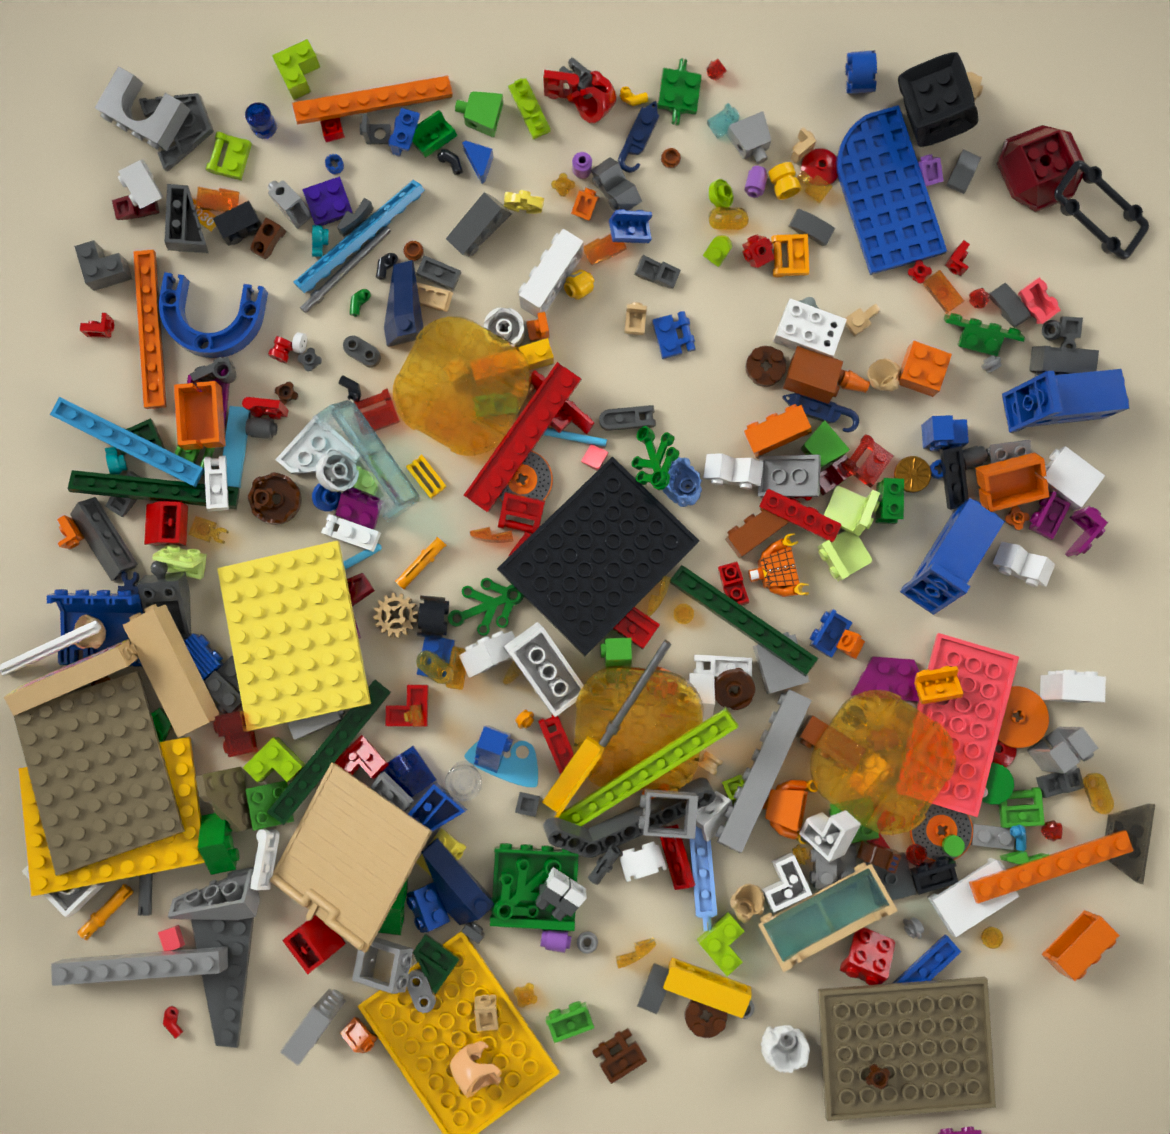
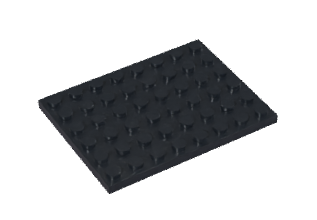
M612 456L497 568V571L585 657L700 540L642 484L637 482Z

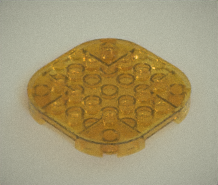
M461 316L442 317L426 325L417 335L405 363L395 378L393 400H395L398 415L410 428L419 430L451 449L450 451L456 454L475 456L494 449L509 431L530 391V366L519 348L475 321Z
M627 666L606 667L598 670L586 680L576 701L577 712L573 754L576 753L587 736L599 743L606 732V726L610 721H613L642 676L645 668ZM655 670L620 724V730L616 735H613L604 748L602 756L589 773L588 780L602 787L703 723V703L696 688L687 679L676 673ZM700 752L640 790L679 791L681 787L689 783L694 777L699 763Z
M869 690L853 695L840 707L813 749L810 759V773L817 791L829 803L841 811L846 810L861 825L874 832L894 835L909 832L923 822L926 818L927 810L947 780L950 781L953 775L956 755H954L952 738L940 723L933 721L895 693L885 690Z

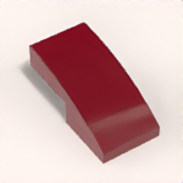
M129 195L112 200L117 220L135 219L160 213L157 201L140 209L138 205L134 206Z
M846 455L820 473V493L822 496L858 471Z

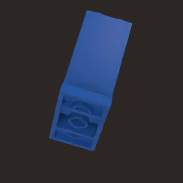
M1122 369L1055 375L1054 371H1046L1002 394L1009 433L1020 431L1026 427L1105 419L1130 409Z
M969 498L952 513L916 573L902 587L900 592L933 615L965 595L971 587L967 583L1005 521L1000 519L996 513L984 508L980 502Z

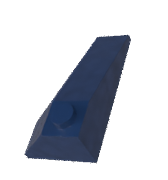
M413 260L393 265L384 322L386 345L388 347L425 338Z
M438 838L422 851L445 910L459 925L479 920L493 908L494 901L491 895Z

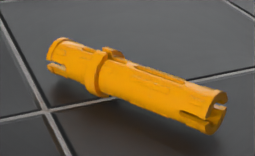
M436 537L425 550L421 551L422 554L395 582L405 590L430 562L433 563L435 556L447 545L440 538Z
M123 884L97 912H93L90 915L91 918L77 931L78 935L82 939L88 940L99 927H103L106 924L105 921L134 893L132 888L127 886V884Z

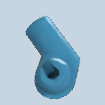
M1019 824L1012 826L1010 833L1015 837V849L1025 851L1027 847L1025 827Z

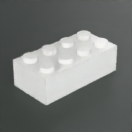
M562 229L560 234H555L549 251L546 249L540 258L541 263L538 267L534 266L529 275L531 278L527 284L523 283L518 291L521 308L537 317V313H546L565 284L566 277L573 272L583 257L584 241L565 229Z
M538 622L504 646L554 717L589 693L543 626Z

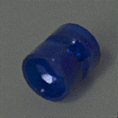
M261 102L248 106L245 118L254 135L261 139L272 137L277 130V123L269 107Z

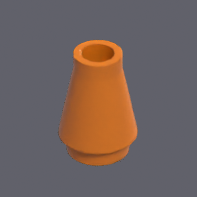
M844 370L843 377L840 382L838 381V385L842 386V389L866 393L870 382L851 370Z

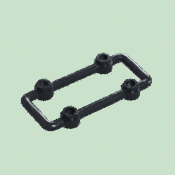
M1081 160L1075 161L1054 191L1056 201L1061 204V213L1065 216L1073 215L1102 242L1101 248L1105 253H1114L1120 259L1129 258L1149 229L1147 219L1142 216L1143 210L1141 206L1137 204L1130 205L1101 178L1102 171L1099 167H1090ZM1079 169L1083 172L1082 178L1086 183H1095L1124 210L1123 217L1127 221H1136L1141 226L1125 251L1120 248L1121 242L1119 238L1108 237L1079 210L1080 205L1076 199L1068 200L1062 194Z

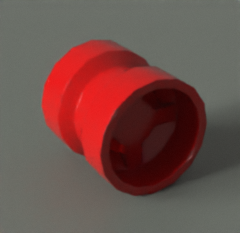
M276 336L274 347L270 349L268 356L279 362L287 363L289 359L288 354L293 350L292 342Z

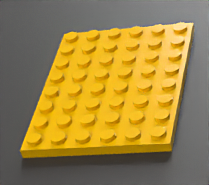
M191 737L159 742L185 832L56 876L28 769L27 767L19 768L31 896L205 863L198 850L201 813Z
M460 931L442 944L460 957V960L435 994L436 1003L431 1011L421 1013L415 1008L407 986L405 992L394 994L378 990L357 1007L443 1134H478L557 1076L560 1070L468 936ZM419 962L410 967L409 973L414 969H421ZM414 978L413 983L415 985H419L420 980L418 978ZM496 995L498 1030L477 1031L474 1012L476 996ZM425 998L421 999V1004L427 1005L428 1000ZM483 1041L488 1045V1048L482 1051L481 1058L473 1062L477 1064H494L501 1071L499 1077L502 1079L498 1086L490 1084L467 1098L452 1075L450 1063L455 1054L469 1044Z

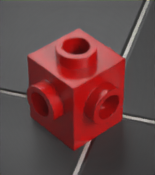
M756 234L747 239L748 242L742 244L744 248L742 251L743 256L747 262L749 261L751 267L759 268L775 259L772 253L773 245L769 238Z

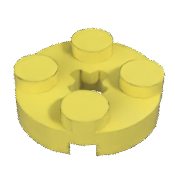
M520 190L519 194L505 192V208L515 212H519L520 209L526 210L528 214L542 212L544 198L533 197L531 192Z

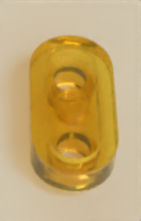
M717 207L712 209L708 216L709 224L714 229L740 230L745 228L749 222L748 213L743 208ZM716 215H721V216H722V217L719 218V219H716V218H715ZM741 215V218L735 219V216Z
M422 651L419 653L416 659L417 667L433 681L439 684H447L453 679V668L432 651ZM429 658L431 659L430 665L427 664ZM444 670L446 671L445 677L442 676Z
M1099 773L1087 774L1083 779V783L1091 808L1096 813H1110L1114 808V800L1105 777ZM1093 779L1096 782L1094 787L1091 786V781ZM1100 799L1103 801V805L1101 807L1098 805V801Z

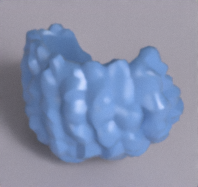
M678 457L677 460L671 463L668 471L670 481L667 487L663 489V493L674 503H678L680 507H686L687 505H694L700 498V493L702 492L700 484L702 480L700 479V473L694 470L693 466H690L691 463L688 458Z

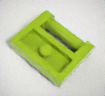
M216 132V142L210 162L206 165V171L242 180L252 145L251 141ZM226 143L228 148L222 167H219L217 165L223 144Z

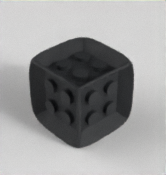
M958 52L935 57L899 75V89L903 95L907 116L919 147L945 141L970 130L978 124V110L975 106L973 91Z

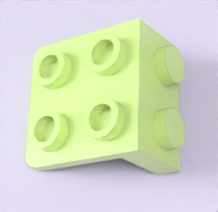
M836 486L824 516L841 523L842 529L860 536L865 528H870L874 518L871 515L879 507L880 501H878L880 493L872 490L867 498L841 486Z
M847 530L838 534L834 542L827 540L817 547L820 557L829 566L830 574L838 582L872 562V558L859 536Z
M168 544L152 556L153 560L167 564V572H186L187 577L200 580L204 578L207 554L200 553V550L181 549L179 545Z

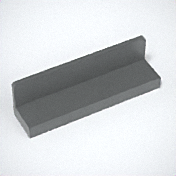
M93 497L78 502L70 515L110 580L114 581L120 573L135 568L138 565L97 498Z

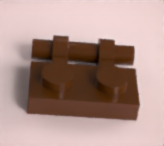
M629 1028L622 1032L618 1031L614 1034L615 1037L607 1042L599 1043V1047L592 1050L595 1058L604 1055L606 1060L600 1063V1067L610 1084H613L647 1062V1058L636 1041L629 1045L626 1042V1039L632 1036ZM620 1044L622 1050L612 1055L610 1049Z

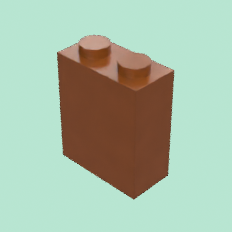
M797 346L791 359L783 389L829 404L832 397H837L840 389L837 383L841 381L844 370L841 369L843 361Z

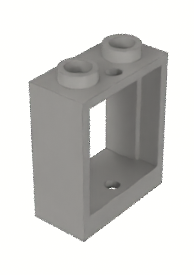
M645 789V795H641L640 808H643V816H639V829H642V833L645 836L695 839L698 795L692 792ZM651 797L686 799L684 829L649 827Z
M375 937L366 953L358 950L352 981L391 994L405 992L408 984L409 969L412 963L413 948ZM378 949L395 954L390 983L373 978Z

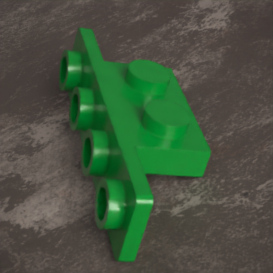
M955 313L944 315L946 323L964 327L958 342V346L998 356L1004 337L1022 342L1025 340L1021 330L1016 328L1006 330L1002 329V326L999 324L990 323L986 325L982 324V321L979 319L970 318V320L962 319L963 316Z

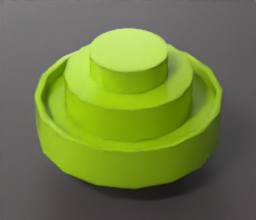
M723 179L713 181L709 186V200L719 209L730 207L733 203L732 188Z

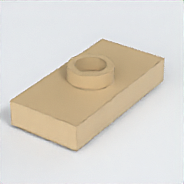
M417 283L420 305L448 312L453 296L451 291Z

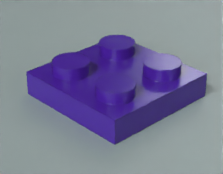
M340 176L302 189L315 225L324 226L341 220L346 211L353 214Z

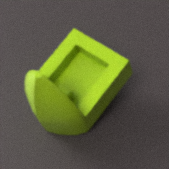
M716 236L702 256L719 267L731 251L732 241L728 236Z

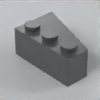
M167 184L164 241L167 250L209 253L189 186Z
M484 192L446 237V240L462 255L472 256L478 251L479 246L512 213L496 198Z
M1035 346L1032 347L1029 371H1036V375L1046 371H1054L1056 375L1097 371L1099 350Z

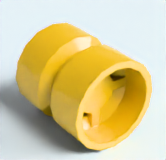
M792 162L778 164L769 170L768 175L771 183L775 185L774 191L778 200L793 197L802 190L798 178L794 177L796 172Z

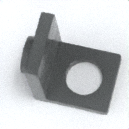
M363 114L362 123H360V135L364 136L366 144H388L390 124H370L367 114ZM378 129H382L386 132V135L382 139H377L374 136L375 132Z

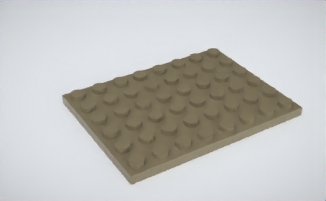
M138 671L49 700L14 716L56 876L185 832Z
M985 976L818 989L825 1118L827 1121L996 1108L988 979ZM872 1064H876L882 1069L887 1068L890 1071L888 1083L884 1089H878L873 1084L868 1085L865 1081V1078L870 1073L869 1068Z

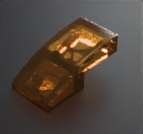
M198 187L195 208L226 212L238 206L239 192L223 188L213 190Z
M611 234L602 239L597 238L585 245L583 252L592 266L625 251L627 247L624 242H612Z
M490 527L470 531L472 538L484 542L505 543L514 541L512 531L493 535Z

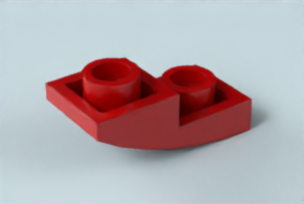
M340 117L320 121L326 143L345 138Z
M738 562L719 566L718 571L724 594L741 606L749 604Z

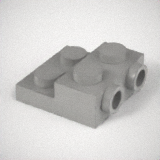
M850 845L844 856L831 862L813 847V850L809 852L810 862H813V871H810L809 875L810 884H813V887L816 889H823L855 872L856 845ZM856 881L843 888H856Z

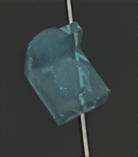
M727 103L724 106V110L707 120V125L717 139L727 133L729 125L739 121V113L736 108H732Z

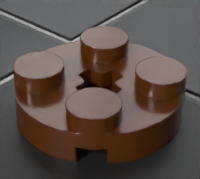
M771 346L755 348L747 358L745 365L746 374L758 386H773L781 380L786 371V360L783 352ZM768 362L771 368H768V371H764V367H761L760 364Z
M743 669L726 670L714 680L715 699L722 707L740 710L752 702L756 691L752 677L744 672ZM732 686L739 687L737 693L729 692Z
M690 1000L684 1014L686 1024L695 1036L711 1038L717 1036L725 1029L727 1022L726 1012ZM703 1010L712 1013L708 1021L700 1018V1015H703Z

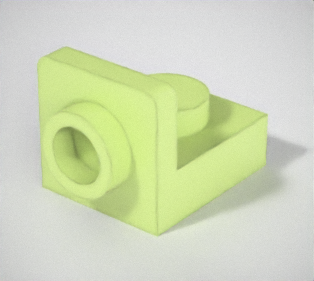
M356 466L357 470H359V476L352 488H357L362 492L375 496L382 477Z

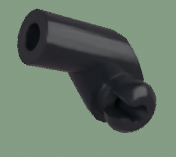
M442 149L437 154L440 162L444 163L447 161L451 164L454 175H459L463 172L459 157L448 149Z
M388 253L378 260L377 279H386L387 269L391 268L398 261V256L395 253Z
M342 375L338 384L348 389V400L350 402H358L362 395L360 385Z

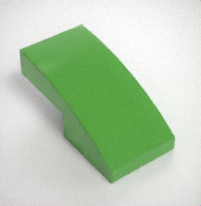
M1015 851L1000 855V858L1003 861L1021 865L1049 856V854L1039 853L1028 856L1026 851Z

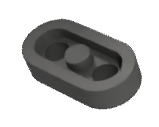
M354 335L348 336L344 340L343 349L348 356L366 367H375L380 363L381 355L378 349ZM351 343H356L354 348H350ZM368 353H373L372 358H366Z

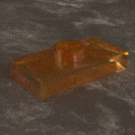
M941 270L923 282V285L946 314L964 302L963 298Z

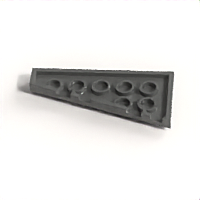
M254 917L242 920H191L196 949L227 947L228 969L217 974L202 975L216 1046L234 1048L239 1046Z

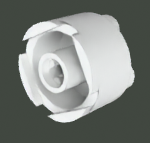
M500 307L492 310L486 316L484 333L488 345L497 352L507 351L522 345L525 338L524 323L521 315L516 310ZM502 328H503L504 330H507V329H508V331H507V332H504V331L501 332V329H502Z
M654 841L642 845V850L635 852V849L631 848L621 852L622 856L619 859L627 882L631 881L630 876L638 879L659 872L658 867H661L662 871L667 869L660 846L655 845Z

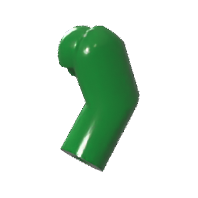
M361 289L351 296L349 315H360V306L371 297L369 290Z

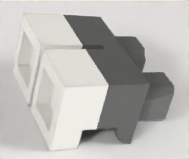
M553 867L548 879L539 887L540 893L536 899V906L545 910L549 904L555 906L552 910L553 917L561 921L566 915L571 917L587 899L586 888L571 878L569 879L568 876Z

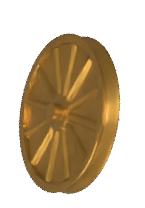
M909 456L902 459L896 465L894 478L904 479V491L919 492L929 484L931 469L922 458Z

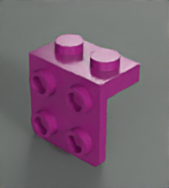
M1088 506L1075 511L1069 517L1084 532L1068 549L1065 555L1070 557L1077 556L1080 553L1085 554L1092 547L1091 542L1103 535L1106 531L1104 527L1108 522L1101 516L1099 510Z

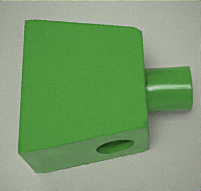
M472 91L468 102L456 101L455 112L464 114V122L467 127L490 137H495L504 104L503 94Z
M826 421L822 422L801 447L805 455L821 456V468L844 456L850 450Z

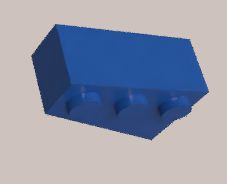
M484 726L476 747L475 754L477 755L475 756L474 765L497 773L504 753L510 751L513 739H510L511 734L491 726Z

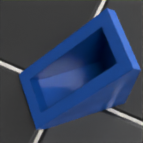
M469 141L462 142L463 150L481 184L485 183L493 160V150Z

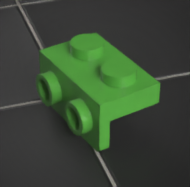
M576 1001L568 1005L569 1008L561 1011L558 1008L548 1013L549 1016H546V1024L549 1026L554 1043L594 1029L586 1002Z

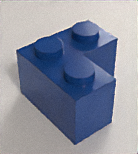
M953 415L931 416L921 425L923 449L929 448L930 451H940L942 448L957 445L964 447L969 443L967 419L953 420Z

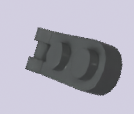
M647 405L604 410L599 417L600 426L607 431L641 428L643 426L648 428L655 427L656 420L653 419L654 406ZM639 414H645V420H640Z

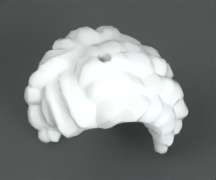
M789 1025L777 1026L775 1028L767 1027L761 1042V1052L765 1061L771 1067H774L775 1070L783 1073H792L794 1069L806 1067L810 1048L804 1033L800 1029H793Z

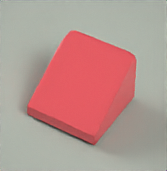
M591 444L581 462L598 471L609 452Z
M179 925L158 932L164 951L175 950L185 945Z

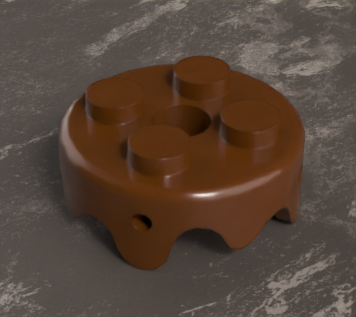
M276 472L255 478L248 494L251 512L258 519L268 524L278 525L290 521L301 507V492L297 484L288 476ZM271 488L274 491L273 495L279 494L281 496L280 503L272 508L262 507L257 509L254 506L253 497L256 489L266 490Z

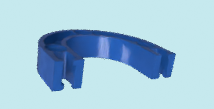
M164 272L159 298L161 321L168 334L185 350L205 358L226 357L241 351L256 337L263 323L268 292L264 286H258L259 293L257 300L254 302L251 301V295L254 294L252 285L244 284L239 311L234 321L221 331L203 333L191 328L185 316V305L190 281L184 275L178 274L179 283L177 289L172 290L176 279L172 273ZM172 298H176L173 304H169ZM251 309H256L253 315L248 316V312ZM209 342L208 347L202 349V344Z

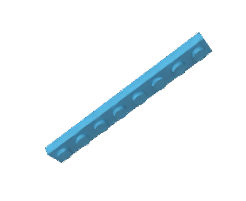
M412 180L294 281V284L303 293L311 291L318 281L329 276L332 269L343 264L346 257L358 251L366 240L372 239L380 228L387 226L394 216L401 214L405 211L407 205L418 200L421 193L425 191L422 185Z
M61 397L58 398L50 413L51 416L194 487L197 486L205 471L204 468Z

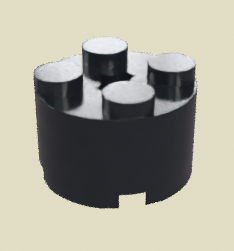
M420 595V600H423L424 603L419 605L418 629H422V631L417 632V637L442 638V635L447 634L448 622L444 621V614L448 615L449 601H445V597Z

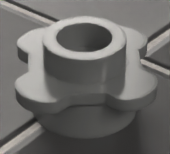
M308 348L307 352L303 355L300 354L297 358L308 372L312 371L322 362L321 357L315 354L313 348Z

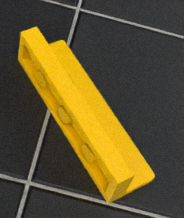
M589 736L585 738L542 801L543 804L556 812L555 817L557 818L561 815L604 751L605 747H602Z
M673 957L670 960L669 972L663 989L734 1016L744 1017L752 997L751 986Z

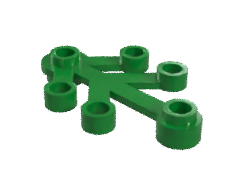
M643 426L637 432V440L645 444L650 460L636 456L632 460L631 465L637 470L642 468L653 469V474L640 471L636 476V481L642 485L651 483L656 490H663L670 481L668 471L671 463L678 459L680 452L674 447L667 449V446H671L675 440V437L669 432H665L661 436V443L656 452L653 443L655 439L654 431L647 426ZM665 454L666 458L663 463V466L661 467V462Z
M490 578L482 579L481 587L486 591L493 590L502 595L493 598L475 591L471 586L463 587L462 595L465 598H473L483 603L463 612L459 610L451 611L448 615V621L452 626L459 627L464 623L465 619L486 611L482 623L477 627L478 633L481 636H486L490 632L489 626L497 607L504 603L503 612L496 619V624L500 628L508 626V618L513 606L519 604L524 596L513 585L504 587L492 582ZM485 581H490L491 585L490 587L485 588L483 586V583ZM467 588H470L472 590V593L469 596H466L464 594V591ZM513 591L517 592L515 599L510 598V593ZM455 615H459L461 617L460 621L457 623L453 621V617ZM501 618L506 619V624L503 626L499 624V619ZM486 626L487 632L481 633L480 627Z
M524 858L518 859L516 862V868L518 869L516 893L509 899L510 885H512L514 879L510 873H502L499 878L502 884L501 897L493 906L494 916L500 921H507L513 915L528 916L529 918L537 917L539 909L534 904H529L526 907H518L516 905L521 900L536 901L540 892L531 891L549 876L548 866L553 863L554 868L560 872L562 870L561 864L555 859H548L544 863L543 870L526 884V876L530 864ZM521 862L526 863V866L523 869H520ZM509 876L510 880L504 883V877ZM502 906H506V911L504 913H500V908ZM535 908V912L530 915L529 910Z

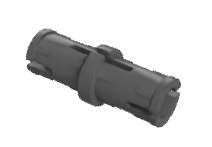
M611 845L604 856L597 860L596 867L588 876L593 884H600L605 874L612 870L613 863L621 855V850L617 846Z

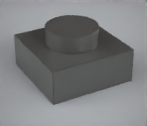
M520 792L515 813L536 817L540 796Z
M470 922L466 923L461 931L477 944L481 942L485 935L482 932L483 928L475 922L472 924Z

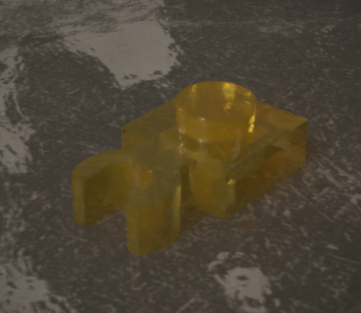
M195 516L188 535L210 542L213 537L216 542L224 544L225 541L219 539V534L222 532L228 534L229 531L222 527L215 529L217 523Z

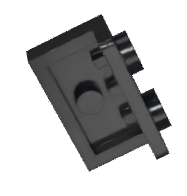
M941 856L936 858L934 862H921L916 864V867L910 868L914 886L919 895L958 882L955 871L957 865L951 857Z

